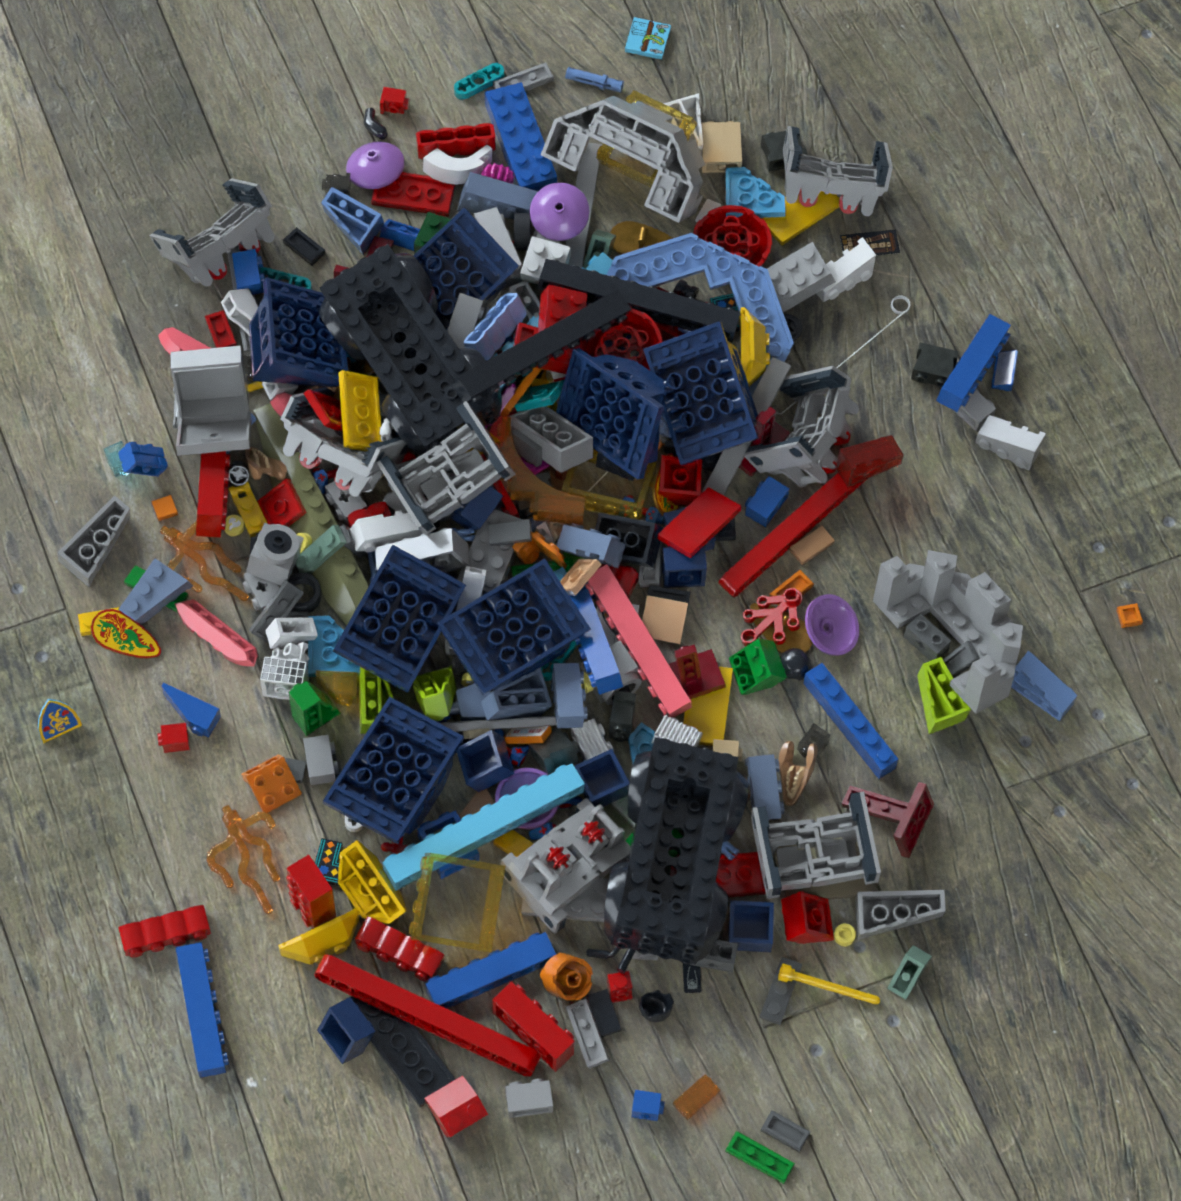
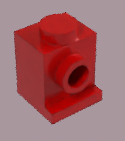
M383 87L380 99V113L384 114L385 111H389L394 114H404L405 110L409 109L410 99L407 98V91Z
M625 971L624 974L619 972L607 974V986L612 1003L632 1000V982L629 971Z

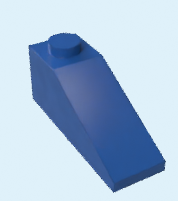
M163 683L161 686L163 695L191 731L197 736L204 735L209 738L221 718L220 709Z

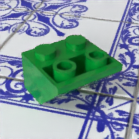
M758 638L729 657L741 695L772 688L787 678L774 641Z

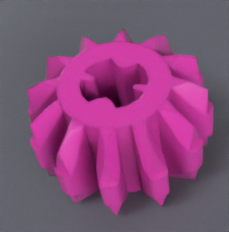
M487 164L481 172L483 176L511 184L514 182L513 172L510 171L509 167H504L503 164Z

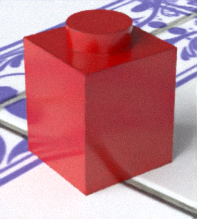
M186 723L161 725V733H157L158 745L163 746L164 753L190 750Z

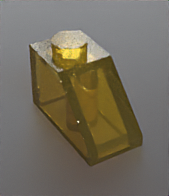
M316 670V683L335 703H340L344 706L357 704L358 672Z

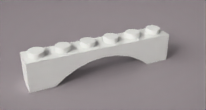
M249 288L230 290L221 301V304L228 318L249 335V323L258 306ZM262 382L270 401L277 394L283 392L293 395L299 387L298 384Z

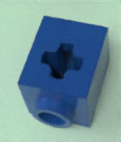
M635 1090L631 1117L658 1121V1115H663L665 1101H661L662 1093Z

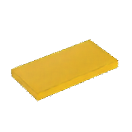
M820 191L818 201L812 207L801 205L799 198H797L795 203L790 204L786 201L785 197V217L760 219L765 220L771 235L782 246L839 208V197L830 192L825 194L824 191Z
M341 370L339 372L344 448L366 452L369 451L367 450L368 447H371L369 446L370 443L382 442L380 435L381 415L378 378Z
M719 666L726 688L690 699L692 708L685 711L683 724L695 727L699 732L703 733L699 745L713 746V739L724 740L733 668Z

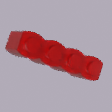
M482 123L476 126L464 125L455 129L441 128L436 131L422 130L416 133L418 159L422 160L436 148L450 157L456 154L471 155L485 145L490 146L492 151L496 150L494 124Z
M204 905L189 907L181 911L170 912L162 916L151 917L140 922L128 923L118 927L125 956H130L131 958L143 955V952L150 950L152 952L162 951L168 945L181 946L190 939L200 941L211 934Z
M368 916L355 937L357 948L365 953L373 952L383 962H394L399 970L414 972L415 977L424 982L436 976L445 960V954Z

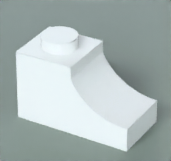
M275 618L265 630L270 649L277 647L284 649L288 643L297 644L303 641L315 640L318 636L313 618Z

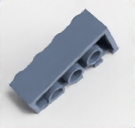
M470 172L461 190L457 211L465 208L470 213H478L497 207L499 213L503 214L504 218L514 219L515 213H530L531 202L538 191Z

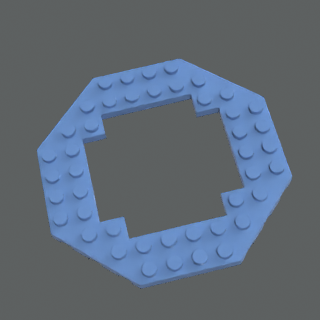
M693 233L614 258L606 275L616 276L626 281H635L647 287H657L704 272L710 290L729 284L739 312L741 307H745L765 326V333H769V345H766V353H770V361L772 357L783 362L787 359L794 342L768 269L756 266L741 256L731 254L716 244L698 238ZM606 340L604 344L606 347H611L613 342ZM619 347V348H618V349H621V351L625 350L624 347ZM763 374L750 386L752 395ZM663 412L660 421V434L672 440Z

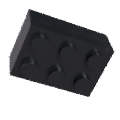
M598 513L595 530L602 532L604 535L611 534L620 538V542L626 545L620 562L651 568L655 567L661 542L658 540V533L664 529L663 527L653 522Z

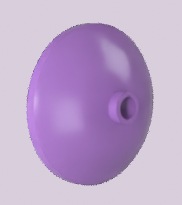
M372 142L361 146L352 153L347 161L346 171L349 179L356 186L365 189H378L393 183L401 175L405 161L402 152L395 145L387 142Z
M553 183L543 187L537 192L531 202V222L539 234L550 240L565 241L576 237L583 231L589 220L590 210L585 195L578 188L567 183ZM557 205L563 206L561 210H557L555 207Z
M831 594L819 596L809 604L805 615V625L813 644L822 652L832 656H840L851 651L859 637V623L852 607L844 599Z
M534 768L514 770L515 774L500 781L496 789L495 803L506 794L512 795L521 786L531 785L539 777L547 774ZM559 806L517 828L534 829L545 825L554 817Z

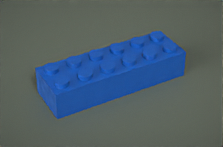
M522 82L486 91L485 107L491 123L494 124L495 134L507 166L513 172L514 185L540 191L547 185L557 183V175L552 161L541 155L545 143Z

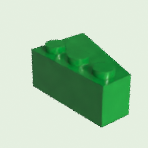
M308 681L294 685L288 692L292 718L306 736L341 714L329 696Z

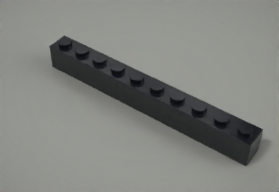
M554 259L545 260L539 278L538 289L545 290L548 285L587 293L586 302L591 304L619 290L632 309L646 313L653 321L689 331H694L720 321L722 322L728 342H733L741 313L732 308H723L716 306L714 303H705L692 297L687 298L674 292L658 290L656 287H647L635 281L622 280L616 276L604 275L595 270L582 269L577 265L564 264Z
M616 290L456 378L452 386L463 402L467 401L468 403L473 402L475 404L484 398L483 395L487 393L492 395L497 392L503 384L508 386L517 380L516 377L520 375L525 377L533 371L532 368L536 366L538 368L543 367L552 357L557 359L565 353V350L577 348L583 340L588 342L596 336V333L608 331L612 328V324L616 322L621 324L628 318L627 315L631 311V307L620 291Z

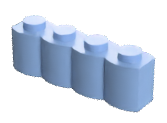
M506 293L499 298L496 306L488 311L485 318L477 324L475 330L465 338L464 345L466 348L476 349L486 361L491 359L495 350L501 348L505 339L512 335L516 325L519 322L522 323L527 314L518 293Z

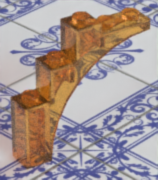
M503 416L502 424H498L497 436H500V442H496V445L515 472V475L507 480V492H511V500L529 501L530 512H533V520L583 525L585 497L567 494L554 489L530 472L520 459L514 446L511 434V417Z

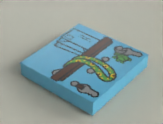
M634 17L625 52L662 60L671 25Z

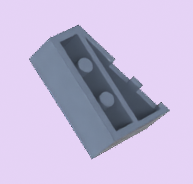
M574 523L571 526L563 525L557 543L560 551L585 559H597L601 564H608L611 567H619L626 546L620 542L619 537L611 534L604 535L602 532L590 529V531L584 530V527Z
M155 558L118 610L135 622L143 625L159 613L164 606L176 600L180 594L192 588L193 585Z
M579 663L553 664L551 691H554L552 700L555 703L554 712L557 728H583L584 719L588 717L587 706L583 707V702L586 701L585 689L581 688V684H584V672L580 671Z
M541 668L492 691L481 701L487 721L538 717L552 706Z
M774 754L746 758L744 761L745 766H748L749 777H747V781L750 784L752 810L755 807L766 806L768 820L781 819V814H784L783 801L780 802L779 793H782L781 780H777L776 772H779L778 759H775Z

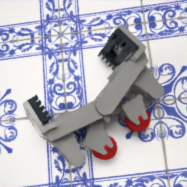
M835 366L786 376L780 391L793 398L794 401H798L792 424L794 430L783 442L750 446L744 457L759 473L767 472L772 475L783 473L799 487H805L807 484L816 482L825 483L828 479L827 474H832L836 471L838 459L829 448L832 444L837 446L846 444L851 437L852 430L845 419V414L855 415L859 411L858 405L849 398L852 378ZM818 413L822 414L821 417H818V420H817V423H816L817 414H818ZM802 470L809 474V476H805Z

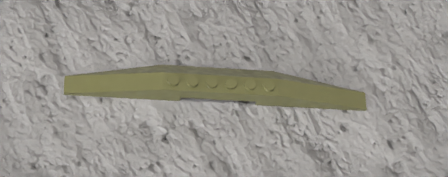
M269 403L253 410L263 452L267 457L280 460L286 465L285 479L291 480L307 512L290 525L289 528L296 534H309L313 543L332 525H337L310 470L301 465L299 461L300 452H296L293 456H286L283 453L288 431L284 428L278 413ZM270 476L272 488L283 481ZM343 545L318 567L312 575L318 580L321 586V593L327 604L333 608L339 619L347 626L367 591L368 584L351 550Z

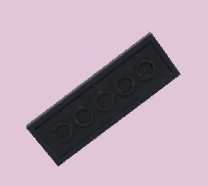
M353 996L350 997L359 1006L362 1014L372 1023L376 1031L370 1043L420 1108L426 1104L425 1097L455 1080L454 1076L413 1024Z

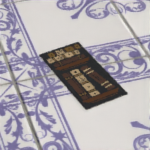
M896 229L840 235L842 252L846 249L851 251L859 245L857 241L863 237L876 255L900 253Z

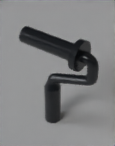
M615 947L612 952H609L607 950L589 948L586 954L588 957L608 959L614 957L621 949ZM627 948L617 968L619 973H625L636 950Z

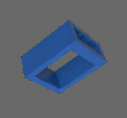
M456 810L451 813L445 812L438 819L421 824L417 829L420 842L427 835L451 823L456 824L460 822L461 819ZM475 849L437 869L439 877L443 879L478 862L479 852Z

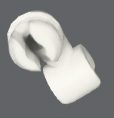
M387 418L384 419V423L380 428L382 442L392 439L391 430L394 428Z

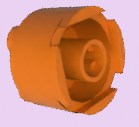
M558 953L551 957L540 972V978L547 992L564 1000H580L587 995L592 986L591 975H593V972L588 962L566 953Z

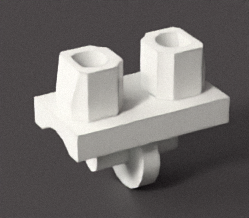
M305 642L296 645L288 643L284 649L278 647L273 649L272 656H279L287 660L301 659L307 662L308 666L309 657L305 653L308 644Z

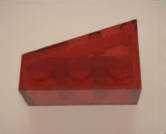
M890 435L840 449L836 469L848 488L901 465L904 454L893 436Z

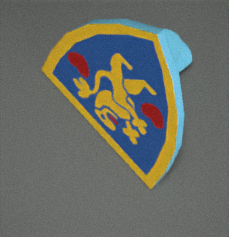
M52 699L46 701L38 719V730L43 744L82 726L73 708L66 703Z

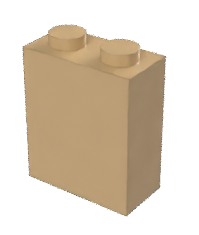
M701 122L703 135L701 155L705 162V166L702 167V173H726V168L742 167L740 122Z

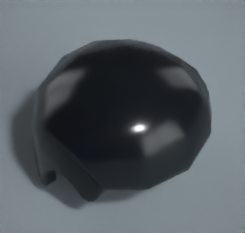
M790 648L780 656L788 679L803 680L805 673L812 668L811 659L801 649Z
M655 990L641 997L639 1010L646 1020L662 1022L670 1016L674 1001L670 993L663 994L660 990Z

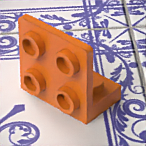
M537 531L532 532V541L515 543L512 546V549L524 565L536 561L539 553L542 552L564 569L567 567L564 562L565 557L560 553V549L552 542L550 544L544 541L545 538Z
M279 754L241 774L244 781L250 785L265 814L302 794L284 757Z

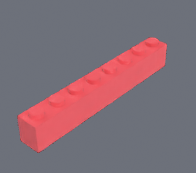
M608 564L599 568L587 581V584H585L586 589L589 590L590 595H595L597 598L595 603L599 611L606 613L608 618L605 620L610 629L615 628L618 633L616 635L617 640L626 646L629 651L628 653L637 664L639 677L642 681L646 680L649 687L647 689L652 698L657 697L660 702L658 708L663 716L667 714L668 717L675 718L692 708L691 700Z

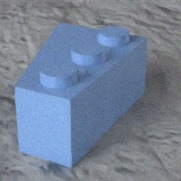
M331 187L321 202L324 212L360 253L364 255L374 236L379 233L384 225L382 215Z
M1030 651L1016 665L1011 688L1058 721H1061L1075 703L1077 697L1075 692Z

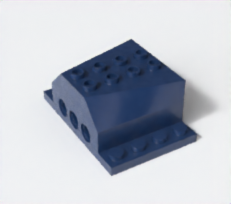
M465 208L456 214L413 255L431 281L438 302L435 314L446 330L449 327L460 293L482 300L481 307L485 308L507 284L505 280L520 267Z
M266 277L263 282L264 298L249 323L253 381L324 387L339 386V372L341 370L348 371L346 351L336 341L320 317L319 309L324 300L322 292Z
M722 322L713 323L643 349L650 371L664 380L662 405L665 407L663 412L680 465L683 466L759 439L755 427L758 412L737 347L727 341Z
M580 348L573 349L556 413L592 436L593 449L598 452L600 451L606 458L637 480L643 479L648 463L656 462L658 458L660 421L665 407L662 405L664 380L634 360L608 354L592 357Z
M392 544L332 652L408 693L441 633L437 623L452 613L466 584Z
M546 559L541 560L437 623L482 695L541 668L566 653L572 641L591 630Z
M389 697L323 799V804L398 844L405 832L410 834L422 824L441 794L453 767V756L464 740V736Z

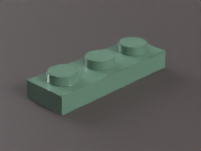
M332 525L299 555L296 561L299 573L312 574L347 543L339 525Z

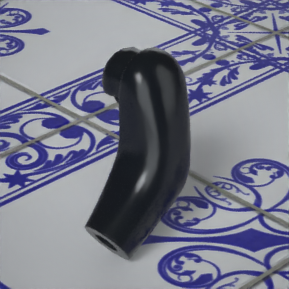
M367 108L364 116L365 128L380 140L385 139L388 136L387 129L376 121L375 110Z

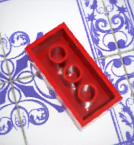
M548 285L541 294L538 333L585 308L587 293ZM583 341L580 342L581 344L577 348L582 350ZM565 350V353L557 359L552 357L546 365L539 369L567 374L573 350Z
M226 451L201 453L196 536L221 538V530L226 528L230 454H226Z
M308 854L287 867L288 876L285 878L288 882L290 903L296 911L300 910L302 914L301 919L307 928L311 926L314 929L336 918L333 889Z
M510 982L492 999L493 1014L528 1047L538 1051L541 1059L554 1072H557L574 1055V1036L567 1029L563 1030L560 1028L554 1016L545 1014L539 1002L535 999H529L523 987Z

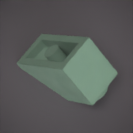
M599 229L592 234L583 268L586 269L589 266L587 263L594 255L598 257L602 252L610 258L616 235Z
M913 945L905 954L887 989L906 1000L932 956Z

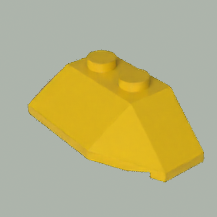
M741 307V363L750 387L765 372L766 365H770V353H766V345H769V333H765V326L745 307Z
M356 840L340 852L338 884L353 906L358 908L362 918L366 919L368 916L380 922L390 924L407 912L401 891H395L383 870L381 862L359 840Z
M356 907L339 917L279 944L281 956L311 965L313 963L319 964L326 954L343 953L350 946L360 919L358 908Z

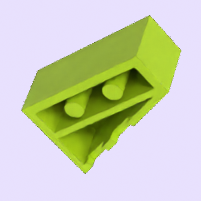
M362 667L359 670L360 734H366L388 698H393L387 681Z

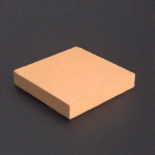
M578 559L560 580L568 595H577L602 565L597 559Z
M647 595L642 622L654 640L681 644L688 603Z

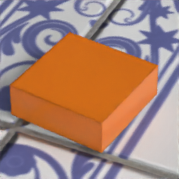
M171 495L151 501L158 522L178 515Z
M1137 603L1117 607L1116 611L1122 628L1142 625L1143 620Z

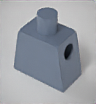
M476 684L458 689L456 691L457 702L452 703L449 716L459 714L461 721L487 720L481 701L491 692L482 695Z

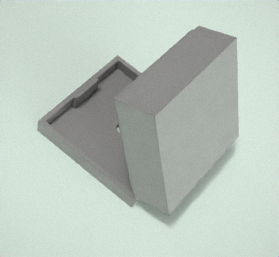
M241 346L171 352V373L180 415L176 441L177 456L250 449L252 419L251 411H249V393Z

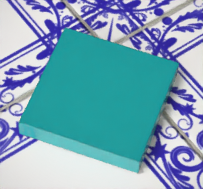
M564 381L529 387L516 403V411L520 412L553 405L561 395Z

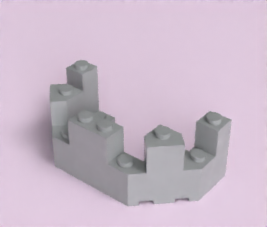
M611 96L554 119L541 152L542 156L574 172L578 171L589 140L592 137L658 170L644 206L679 223L696 214L703 195L699 194L703 180L698 169L705 166V162L696 139L688 142L683 129L671 124L673 117L640 101L630 104L620 98Z
M928 550L925 566L911 563L905 565L898 556L883 562L880 565L873 602L899 629L912 622L920 613L924 616L931 612L961 645L966 641L972 642L980 659L972 663L969 671L952 679L950 686L975 714L1007 698L1015 674L1023 625L1014 624L1007 616L1011 599L986 572L973 579L968 574L955 572L957 555Z

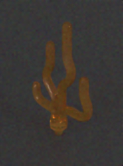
M197 521L192 523L184 533H181L175 527L169 529L163 526L160 529V533L164 535V541L176 549V554L167 567L174 571L185 554L198 564L199 573L205 582L223 587L242 601L248 600L249 596L224 578L214 577L208 573L205 559L194 550L213 551L218 560L235 573H240L242 569L238 564L226 557L223 549L218 544L213 542H195L190 539L196 532ZM184 577L193 585L192 590L197 593L202 592L203 588L200 584L188 577Z
M227 805L222 808L224 813L222 820L227 828L228 835L225 840L210 848L206 858L207 864L212 871L220 875L227 888H232L234 885L232 878L224 867L216 863L215 856L234 842L241 854V861L238 867L240 880L253 890L264 912L271 914L273 909L261 886L247 875L246 871L250 854L244 841L261 847L263 850L264 866L272 881L278 882L280 876L271 860L272 850L266 840L252 836L247 830V827L261 820L265 821L270 829L275 828L276 823L272 816L266 812H258L242 820L237 810H231L230 806Z

